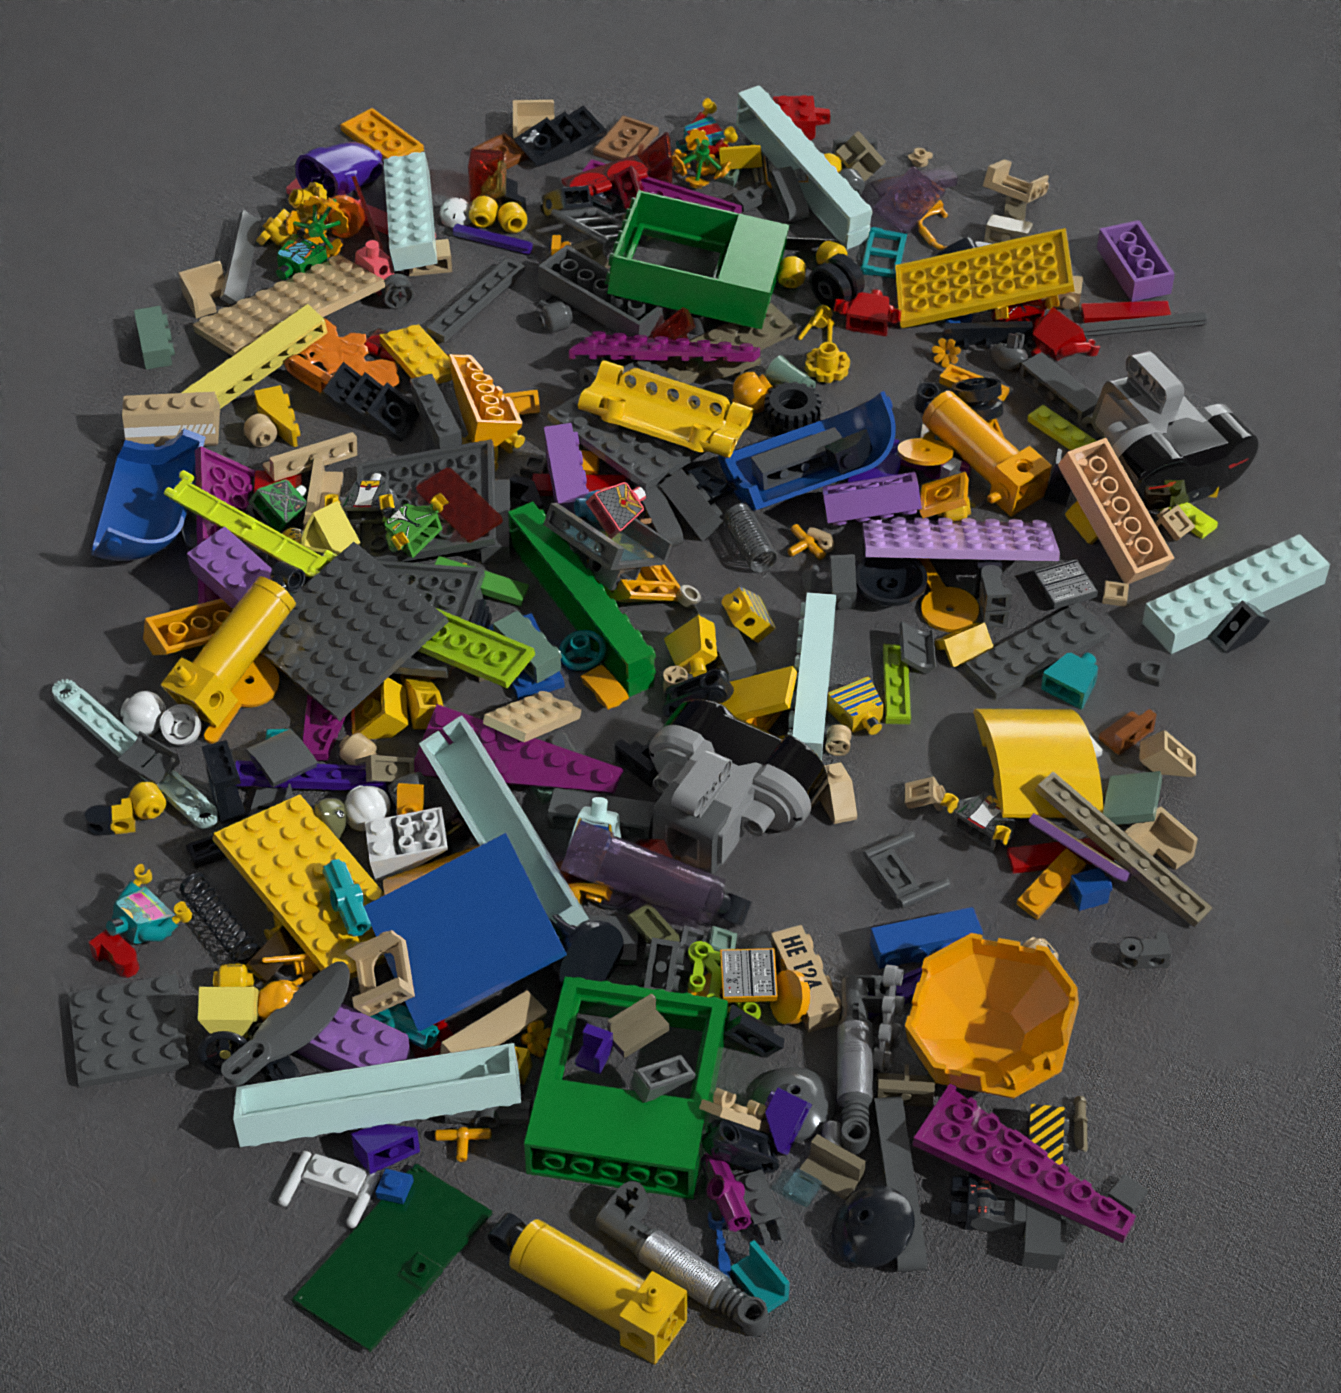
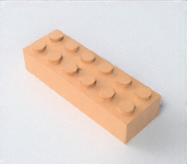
M1107 438L1067 452L1059 462L1058 467L1123 583L1130 584L1163 571L1173 561L1174 556Z

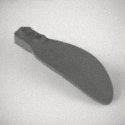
M342 961L329 965L295 992L291 1001L285 1007L276 1009L258 1028L253 1040L243 1045L222 1064L221 1072L225 1082L232 1086L242 1085L269 1062L297 1051L319 1035L332 1021L345 998L350 978L348 966Z

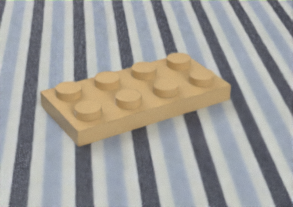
M540 691L485 714L483 724L522 742H526L580 719L582 710L573 706L569 701L554 698L549 692Z

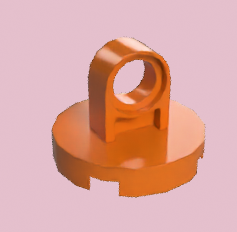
M337 195L332 199H336V202L340 204L338 208L348 218L349 231L338 234L337 230L330 228L332 230L331 233L341 238H350L363 227L365 220L364 211L360 204L352 197ZM333 208L324 221L325 225L333 220L331 215L336 213V210Z

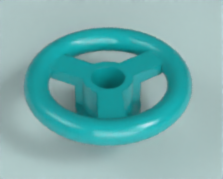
M575 631L565 637L559 646L562 655L561 662L567 668L576 671L592 669L604 659L607 651L606 642L600 634L594 631ZM589 638H592L595 641H597V643L599 644V653L591 649V642ZM571 644L572 651L566 653L567 646ZM577 657H588L592 659L591 661L582 664L574 663L571 661Z

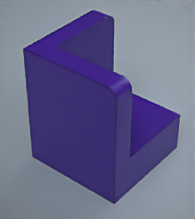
M587 1024L583 1031V1046L575 1059V1065L600 1074L613 1050V1032Z

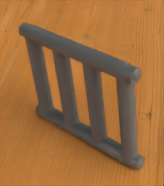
M594 206L560 211L553 209L551 211V216L605 246H609L615 243V241L617 242L618 234L605 236L603 234L619 233V230L622 228L623 221ZM596 216V217L573 219V218H577V217ZM610 224V225H606V226L588 227V226H594V225ZM641 235L640 241L645 242L648 237Z

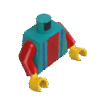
M706 98L702 102L703 112L700 111L696 118L689 125L685 126L684 139L677 140L676 147L681 152L688 151L685 137L690 135L689 133L692 129L704 130L710 143L708 146L710 150L709 155L713 154L716 158L720 156L719 148L728 147L729 142L735 143L738 140V135L732 126L727 127L723 132L713 117L707 116L708 114L715 113L717 106L710 98Z

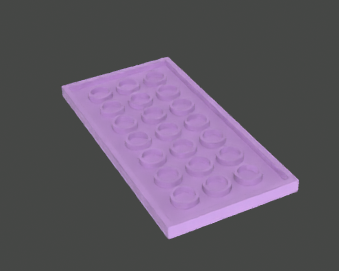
M871 516L870 520L862 522L866 557L1059 561L1060 551L1051 525L1044 520H1033L1032 523H1023L1022 520L1012 519L1009 522L986 519L985 522H976L975 519L965 518L962 521L952 522L950 518H939L938 521H929L928 518L917 517L915 520L892 517L891 520H882L880 517Z

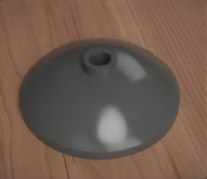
M800 1067L781 1068L766 1075L756 1086L753 1101L764 1105L769 1094L772 1091L775 1092L777 1087L789 1093L798 1092L799 1094L793 1095L812 1104L795 1141L806 1140L815 1137L817 1134L819 1135L822 1133L823 1123L832 1121L836 1111L834 1091L830 1084L814 1071ZM767 1117L763 1118L762 1121L768 1123Z

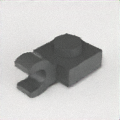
M763 184L757 189H753L750 186L734 193L733 201L742 206L743 212L761 205L762 202L769 201L771 196L767 192L771 191V188L767 184Z

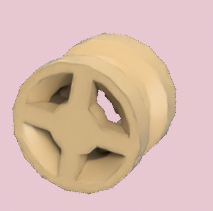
M670 666L665 669L663 673L664 692L669 686L688 679V673L683 667Z
M844 725L830 726L827 729L826 751L834 756L846 755L850 751L851 730Z

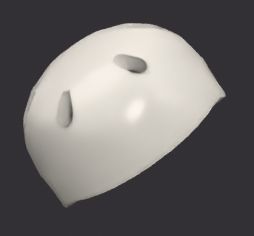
M455 197L446 200L440 209L442 224L451 228L455 224L469 225L471 223L469 219L470 204L462 198Z
M178 704L172 706L160 718V726L164 737L174 745H189L200 734V718L189 705Z

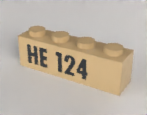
M802 925L771 933V945L775 950L780 971L797 970L805 976L802 977L804 982H808L810 988L809 1009L806 1015L801 1016L808 1033L839 1024L841 1000L838 996L835 997L832 992L833 986L830 977L824 975L821 957L819 954L815 955L813 951V941L810 934H805Z

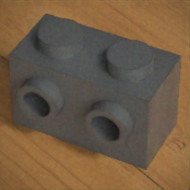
M652 938L651 944L647 943L645 959L648 960L647 971H642L640 986L648 989L678 992L680 976L676 975L677 965L683 964L685 949H680V942Z

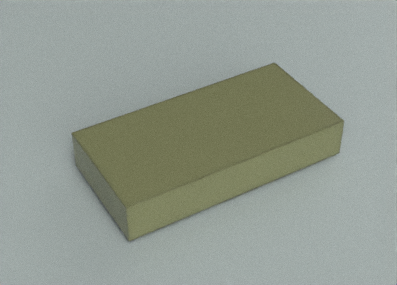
M650 903L627 915L629 923L649 944H651L652 938L680 941L679 935Z

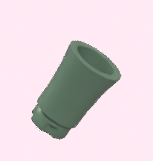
M782 355L777 356L770 363L765 373L769 383L774 386L777 384L783 385L784 382H797L798 384H807V387H816L814 380L793 366Z

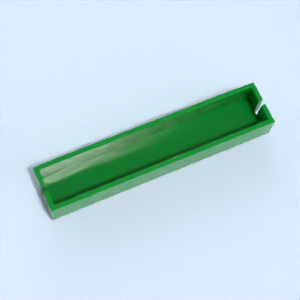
M534 502L509 511L508 521L509 528L511 529L509 530L511 547L576 631L591 630L603 637L606 642L607 651L601 663L621 684L628 696L631 697L654 687V675H656L654 659L656 654L653 647L646 644L641 632L638 629H634L628 616L622 614L618 609L616 601L613 598L610 599L606 594L604 586L601 583L598 584L594 579L592 571L582 564L580 556L570 549L568 541L562 539L558 534L543 525L546 518L544 511L539 509ZM589 638L591 649L599 653V644L594 639Z

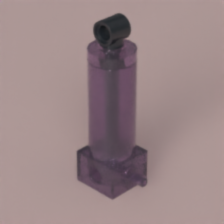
M582 820L578 822L560 868L561 872L592 884L598 883L707 926L713 915H718L723 920L743 927L752 904L750 900L732 893H725L723 891L725 878L616 837L613 832Z

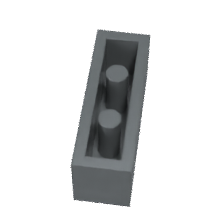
M681 468L659 486L703 541L724 525L719 517L723 513L715 503L712 505L708 503L711 498L703 488L698 490L696 486L699 483L691 473L686 475Z

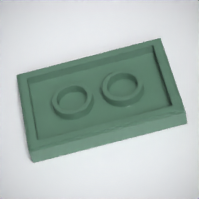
M1161 771L1110 776L1103 814L1115 825L1155 821L1162 783Z

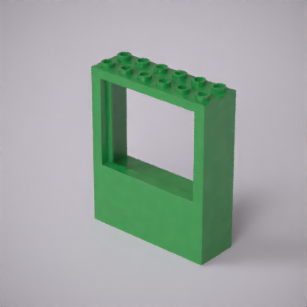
M639 190L636 198L632 197L630 208L627 209L626 218L623 220L621 230H619L617 242L615 241L613 253L609 257L608 266H610V271L607 272L605 284L609 285L607 294L762 330L777 280L779 265L783 258L789 225ZM641 235L721 253L713 278L632 259Z
M565 976L524 1142L526 1174L620 1188L626 1182L635 1181L644 1187L646 1193L694 1200L701 1165L700 1159L704 1150L702 1136L708 1130L711 1114L699 1109L702 1099L713 1103V1095L716 1089L726 1034L723 1032L727 1017L728 1000ZM653 994L656 997V1010L669 1023V1027L703 1031L695 1069L696 1076L693 1079L690 1099L661 1095L654 1100L644 1103L638 1094L632 1090L562 1080L578 1013L612 1018L646 996Z

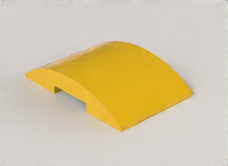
M974 709L973 713L983 747L988 749L993 767V785L1002 818H1031L1033 813L1043 818H1066L1035 791L1038 784L1052 772H1055L1103 813L1102 787L1096 754L1086 725L1078 713L1072 709Z

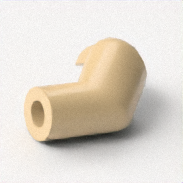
M814 527L808 529L807 535L813 537L825 553L833 550L834 542L831 534Z

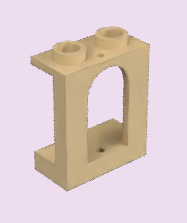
M1004 159L988 166L983 183L984 187L1026 203L1042 197L1048 191V175L1028 183L1008 175L1012 163Z
M394 931L383 932L373 939L358 943L355 947L346 950V955L356 961L360 995L352 998L354 1008L370 1017L415 997L406 940ZM390 953L395 959L397 978L376 987L374 975L375 962L383 954Z

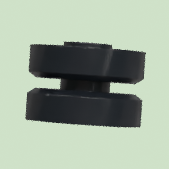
M838 253L833 255L810 273L809 283L813 294L822 305L829 307L831 310L834 309L836 299L849 302L865 289L863 273L853 259L845 254Z
M986 377L971 378L952 385V392L985 421L1003 415V401L997 398L1002 395L1001 381L999 379Z

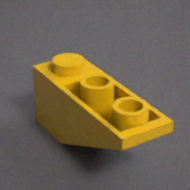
M281 385L255 390L254 394L258 413L268 416L276 427L277 435L291 446L297 447V437L301 435L298 423H293L295 421L293 408H288L290 407L288 393H283Z
M401 674V683L406 687L407 706L413 729H427L436 705L443 706L440 691L427 676Z

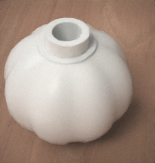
M141 691L124 701L121 708V717H124L123 723L125 727L135 736L139 735V731L152 736L161 728L160 718L166 711V706L157 694L150 691Z
M357 786L348 793L344 804L346 822L357 831H366V821L389 817L391 804L386 792L374 786Z

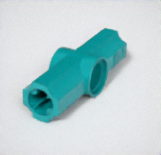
M340 859L331 860L327 865L323 866L322 872L330 889L332 908L335 912L339 911L348 934H352L353 937L361 936L370 930L371 927L370 920L363 906L361 887L358 883L354 884L345 862L340 861Z
M397 1004L370 1016L407 1034L409 1042L425 1050L429 1047L432 1048L437 1041L438 1028L432 1025L419 1032L408 1008L404 1005Z

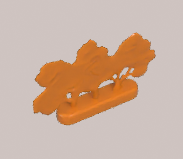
M327 319L324 320L328 333L299 353L304 355L306 359L293 354L285 360V367L292 376L321 393L332 377L331 374L343 362L361 376L366 372L382 386L388 382L391 386L395 387L399 383L396 362L383 359L366 361L364 359V356L368 354V348L364 345L366 334L350 333L344 337H338L337 327ZM314 352L315 355L311 358L309 354ZM321 362L327 369V372L312 363Z

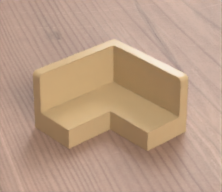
M513 100V139L546 117L550 121L554 119V100Z
M217 261L179 272L182 293L194 316L200 318L216 313V305L212 299L221 296L224 276L221 262Z
M1161 806L1157 808L1155 821L1135 823L1124 831L1150 855H1159L1175 870L1194 857L1198 838Z

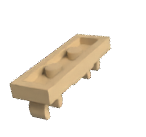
M719 1088L714 1092L713 1103L704 1099L701 1101L699 1109L768 1134L771 1131L769 1123L762 1121L766 1117L765 1112L768 1108L764 1104L749 1100L747 1107L734 1103L736 1100L735 1094Z

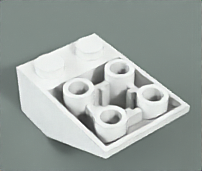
M442 807L365 822L369 861L375 881L416 868L448 850Z

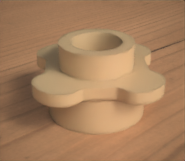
M915 148L914 152L908 155V159L916 167H925L928 164V159H931L933 154L925 149Z

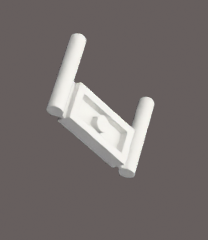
M302 1151L278 1198V1203L281 1206H287L300 1180H304V1183L357 1199L346 1221V1225L349 1228H355L376 1188L380 1175L375 1172L369 1174L366 1169L318 1154L312 1155L308 1151Z

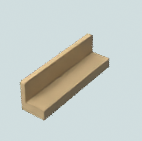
M351 432L270 457L268 462L263 463V469L274 481L312 470L314 458H323L324 466L355 457L357 456V436Z
M314 458L303 523L304 527L313 512L325 507V495L337 494L338 497L341 496L343 472H325L323 458Z
M527 990L443 1041L440 1055L498 1046L526 1029L528 1024L537 1022L545 1017L547 1010Z

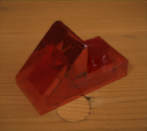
M682 307L651 332L654 339L659 336L668 337V340L675 341L678 338L688 339L686 334L696 326L689 310Z

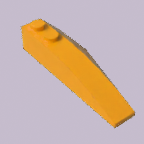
M449 354L456 398L472 443L492 439L494 447L498 446L522 428V421L512 399L504 397L501 387L494 386L493 379L490 375L483 374V368L471 355Z
M217 599L145 618L143 640L153 655H166L207 644L233 609L224 600Z

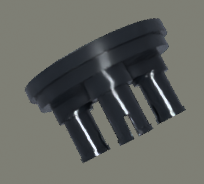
M559 914L553 915L552 917L557 921V924L552 919L549 920L556 934L560 937L562 946L567 954L546 966L554 972L558 985L561 988L563 987L565 976L581 977L586 980L600 982L606 981L615 971L622 957L624 941L619 929L611 923L599 920H586L579 927H576L575 925L568 924Z

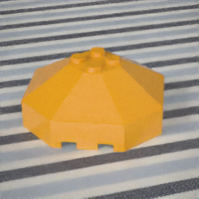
M970 933L924 958L921 978L917 982L912 999L910 1016H907L905 1023L907 1041L936 1083L943 1085L952 1084L958 1088L1014 1099L1062 1072L1079 1005L1078 987L1048 947L1036 945V949L1021 946L1019 941L998 938V941L983 939L981 934Z

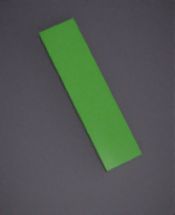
M438 556L435 565L472 567ZM484 571L485 577L480 588L482 594L518 606L522 605L529 589L528 584Z

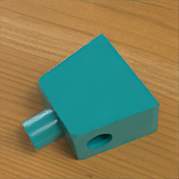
M1088 652L1084 653L1082 657L1073 653H1066L1045 670L1041 689L1082 710L1097 680L1099 668L1095 665L1096 658Z

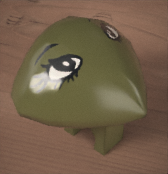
M324 798L315 802L314 813L316 817L324 822L340 840L346 826L344 804L336 798Z

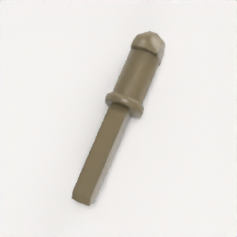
M1080 1095L1076 1096L1073 1101L1075 1106L1074 1140L1076 1147L1080 1151L1086 1152L1088 1149L1087 1101L1085 1097Z

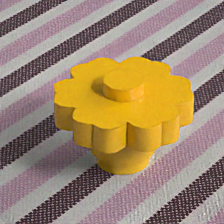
M317 182L309 183L308 188L293 189L289 196V204L296 209L298 214H301L300 221L304 224L310 225L313 222V214L306 213L303 210L304 200H309L311 196L327 199L326 189H323V185ZM321 212L317 215V220L320 218Z
M283 209L275 219L270 217L263 225L265 230L256 241L263 246L270 238L277 246L281 245L283 247L292 236V234L286 232V224L284 223L290 213Z
M824 342L818 349L814 348L807 354V360L805 361V371L808 376L816 377L818 382L831 383L833 380L841 381L848 375V368L850 367V358L847 353L839 352L837 345L832 342Z

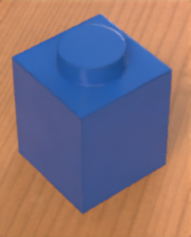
M1100 868L1071 875L1069 893L1079 911L1108 903L1110 892L1112 891V883L1108 876L1105 877Z

